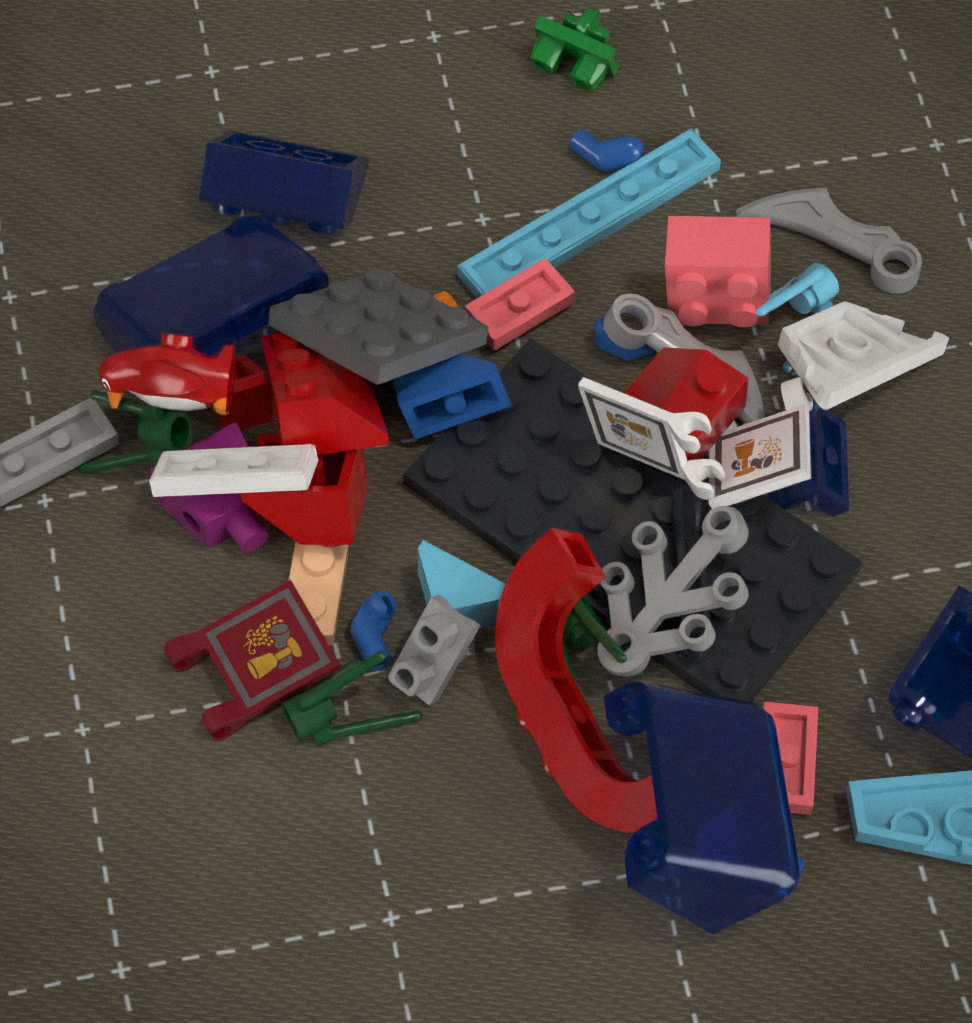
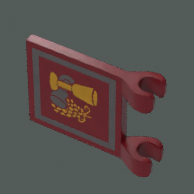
M291 580L199 631L175 637L164 645V652L177 672L187 671L209 653L234 698L233 701L213 706L202 714V721L215 741H222L228 738L246 721L341 669L340 663Z

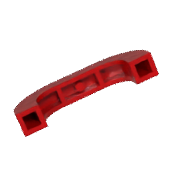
M551 528L524 553L515 565L505 584L497 610L495 645L498 665L507 690L518 709L517 718L520 724L535 740L542 754L541 762L546 772L556 780L569 801L592 821L616 831L645 834L683 833L708 823L734 804L707 756L678 753L650 776L639 781L636 780L621 766L569 672L562 646L565 623L575 604L604 580L606 576L582 534Z

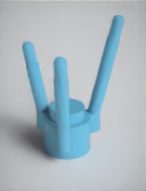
M819 263L811 264L797 277H793L783 287L771 293L770 299L756 309V314L764 316L787 301L799 313H819L834 306L830 300L839 292L838 280L826 266ZM786 360L782 368L784 372H790L793 367Z

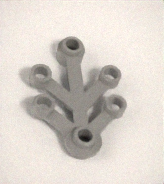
M718 506L708 512L702 524L704 534L667 580L663 554L667 547V537L662 528L655 522L647 521L639 524L634 529L632 542L641 555L646 606L634 621L629 593L633 590L635 581L630 570L621 562H612L602 568L606 578L600 582V585L608 595L611 629L607 633L619 647L631 642L630 648L624 652L627 656V660L624 663L617 662L599 642L598 657L608 672L618 676H634L645 669L650 656L684 649L693 651L706 650L715 640V630L709 619L702 614L687 616L681 622L679 629L654 631L666 618L720 607L735 610L746 603L749 596L748 588L742 577L732 572L720 575L714 581L713 586L687 591L717 553L736 552L746 543L749 535L748 526L737 509L729 506ZM731 521L725 529H715L720 523ZM657 535V539L652 544L642 545L643 540L647 536ZM624 575V579L620 584L616 586L609 585L613 577ZM727 587H739L733 596H722ZM697 627L706 628L702 636L689 638L693 629Z

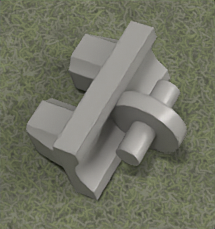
M440 594L431 597L388 676L389 681L406 695H417L429 706L437 703L457 666L465 660L469 653V645L481 625L458 613Z

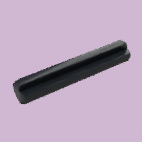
M678 488L672 494L677 566L704 534L702 530L701 498L691 488ZM707 568L703 570L687 591L708 587ZM710 610L680 615L681 622L689 615L702 614L711 623ZM697 627L691 631L690 635L704 634L706 628Z

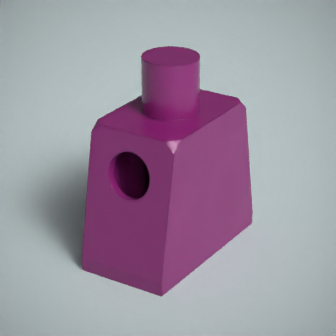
M234 422L186 450L248 447L240 428ZM155 467L150 469L151 476L155 470ZM241 493L155 497L165 509L206 547H215L233 537L244 553H250L260 548L269 537L268 531L260 522L264 517L242 502Z

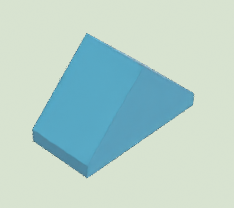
M423 540L418 547V577L426 605L431 597L440 594L458 613L481 625L479 628L495 625L497 610L505 583Z

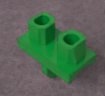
M587 8L582 17L568 12L563 20V25L539 15L533 26L537 37L530 57L533 66L549 74H555L563 57L571 58L577 61L569 76L571 82L591 93L596 90L606 75L615 77L620 67V62L615 61L616 48L606 44L611 31L599 26L601 15L600 11L595 8Z

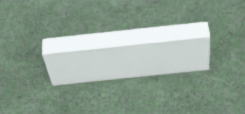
M311 444L164 451L149 482L153 497L308 490L318 463V456L315 445Z

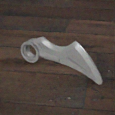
M827 188L801 189L778 193L748 203L736 210V217L770 218L771 225L803 233L871 265V280L882 291L891 294H902L910 291L919 279L922 258L915 246L909 242L902 241L890 226L866 225L846 217L832 202ZM897 259L907 264L909 270L903 274H893L884 268L883 263L888 260Z
M623 294L613 302L605 314L603 325L608 338L616 345L634 350L642 348L647 344L658 353L663 347L708 350L749 378L746 407L738 415L740 421L743 424L765 418L757 381L742 350L724 351L701 343L685 330L674 311L655 307L648 299L638 294ZM630 313L634 315L642 324V329L634 330L627 327L622 322L620 314Z

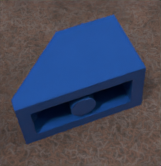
M463 354L393 379L399 406L414 439L512 406L496 364Z

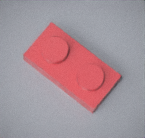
M544 258L465 305V311L468 312L470 317L488 326L486 343L495 351L572 305L575 301V291L551 263Z
M764 701L761 720L757 810L811 815L814 806L818 707Z

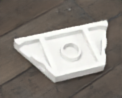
M844 301L782 328L778 347L797 375L801 377L804 385L819 407L827 410L943 355L949 337L934 331L933 336L925 340L904 333L902 329L905 321L888 315L876 314L867 308Z

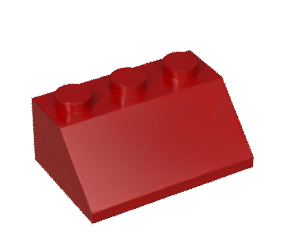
M278 330L273 332L272 335L260 336L264 370L269 382L270 404L281 446L311 444L315 445L317 455L389 445L388 433L371 381Z

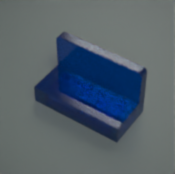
M814 401L813 408L809 411L811 479L769 492L768 498L785 510L808 501L829 515L836 516L849 510L846 421L828 409H822Z

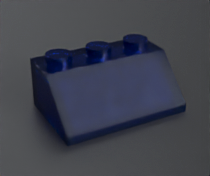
M228 130L207 142L199 201L213 203L212 210L219 213L240 215L242 209L259 212L260 219L265 222L289 224V219L308 222L307 228L309 230L335 234L337 233V228L344 229L353 220L370 157Z

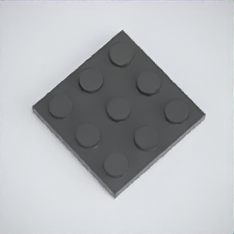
M383 269L369 270L365 275L347 281L333 282L327 288L309 294L295 295L291 300L270 306L269 326L376 385L486 344L488 326L470 317L467 311L458 307H451L433 298L427 290L414 288L397 279L392 272Z

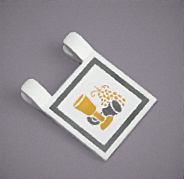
M585 377L582 378L578 387L598 444L686 480L698 497L706 500L712 498L714 495L712 486L702 481L707 477H716L723 481L725 474L721 464L712 459L687 461L685 451L696 453L700 449L699 440L694 436L688 435L690 432L701 430L706 434H710L712 431L706 415L699 412L671 413Z
M801 377L781 383V392L786 411L739 427L733 421L711 447L709 459L719 462L725 474L723 481L716 477H709V484L714 491V495L709 499V505L712 509L718 506H729L811 479L809 411L813 408V399L809 393L804 392Z

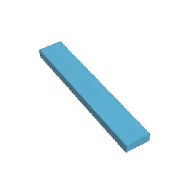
M691 128L639 158L638 161L622 168L457 265V276L476 298H479L544 258L556 268L720 170L721 159Z

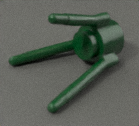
M98 390L91 392L90 395L93 400L110 405L107 393ZM122 397L118 408L129 411L130 416L140 419L138 423V436L141 442L148 447L147 450L83 463L79 466V471L86 474L149 461L158 462L164 451L186 450L193 438V422L185 412L163 410L160 407L145 405Z
M585 596L571 610L563 631L562 646L564 659L576 684L566 648L568 645H572L575 650H583L598 640L617 662L624 663L627 660V656L624 653L627 650L622 645L619 647L607 633L609 630L594 612ZM643 670L635 676L638 679H642L645 676V671Z
M378 651L365 660H362L360 657L353 658L344 666H341V669L325 677L310 689L282 702L283 711L298 740L301 742L312 736L317 747L336 738L418 722L422 719V713L420 711L399 713L330 727L329 722L336 719L337 714L329 696L384 661L386 655L383 651Z

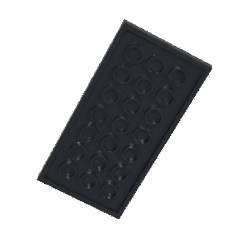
M530 338L499 371L512 406L445 429L405 471L403 484L515 563L551 528L582 534L601 569L609 563L621 562L628 567L633 575L635 584L633 590L629 593L634 621L646 606L642 559L632 542V533L639 524L647 521L655 522L662 528L667 537V547L663 552L667 580L677 567L672 494L678 488L687 489L690 486L686 480L598 444L578 387L583 377L590 378ZM709 477L705 478L702 482L709 484ZM763 494L729 505V507L737 509L743 516L749 530L748 539L744 546L736 552L717 553L706 567L708 587L713 586L714 581L724 573L732 572L740 575L749 592L746 603L735 610H728L723 607L710 609L711 624L715 630V640L708 649L703 651L684 649L650 656L736 718L740 717L860 572L862 565L861 560ZM701 498L702 518L704 521L712 508L709 505V499ZM724 521L717 525L715 529H725L731 521ZM657 535L647 536L643 540L642 545L652 544L657 539ZM624 575L613 577L609 585L616 586L620 584L624 579ZM599 583L584 596L603 624L611 629L608 595ZM727 587L722 596H733L739 587ZM680 616L664 619L654 632L679 629L681 624ZM691 634L689 638H698L703 634Z

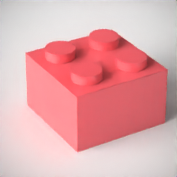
M668 216L665 256L668 310L674 311L680 323L687 326H700L703 324H732L736 327L769 325V313L764 316H758L756 309L770 299V218Z

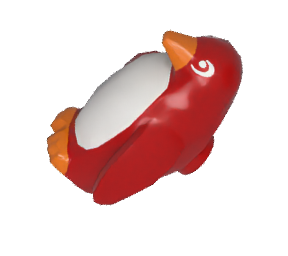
M162 333L161 344L133 348L106 357L100 364L98 375L102 386L107 391L110 405L113 409L118 408L124 393L130 392L147 404L163 409L191 411L214 408L216 413L227 415L231 410L233 399L235 345H225L217 355H207L192 347L193 336Z

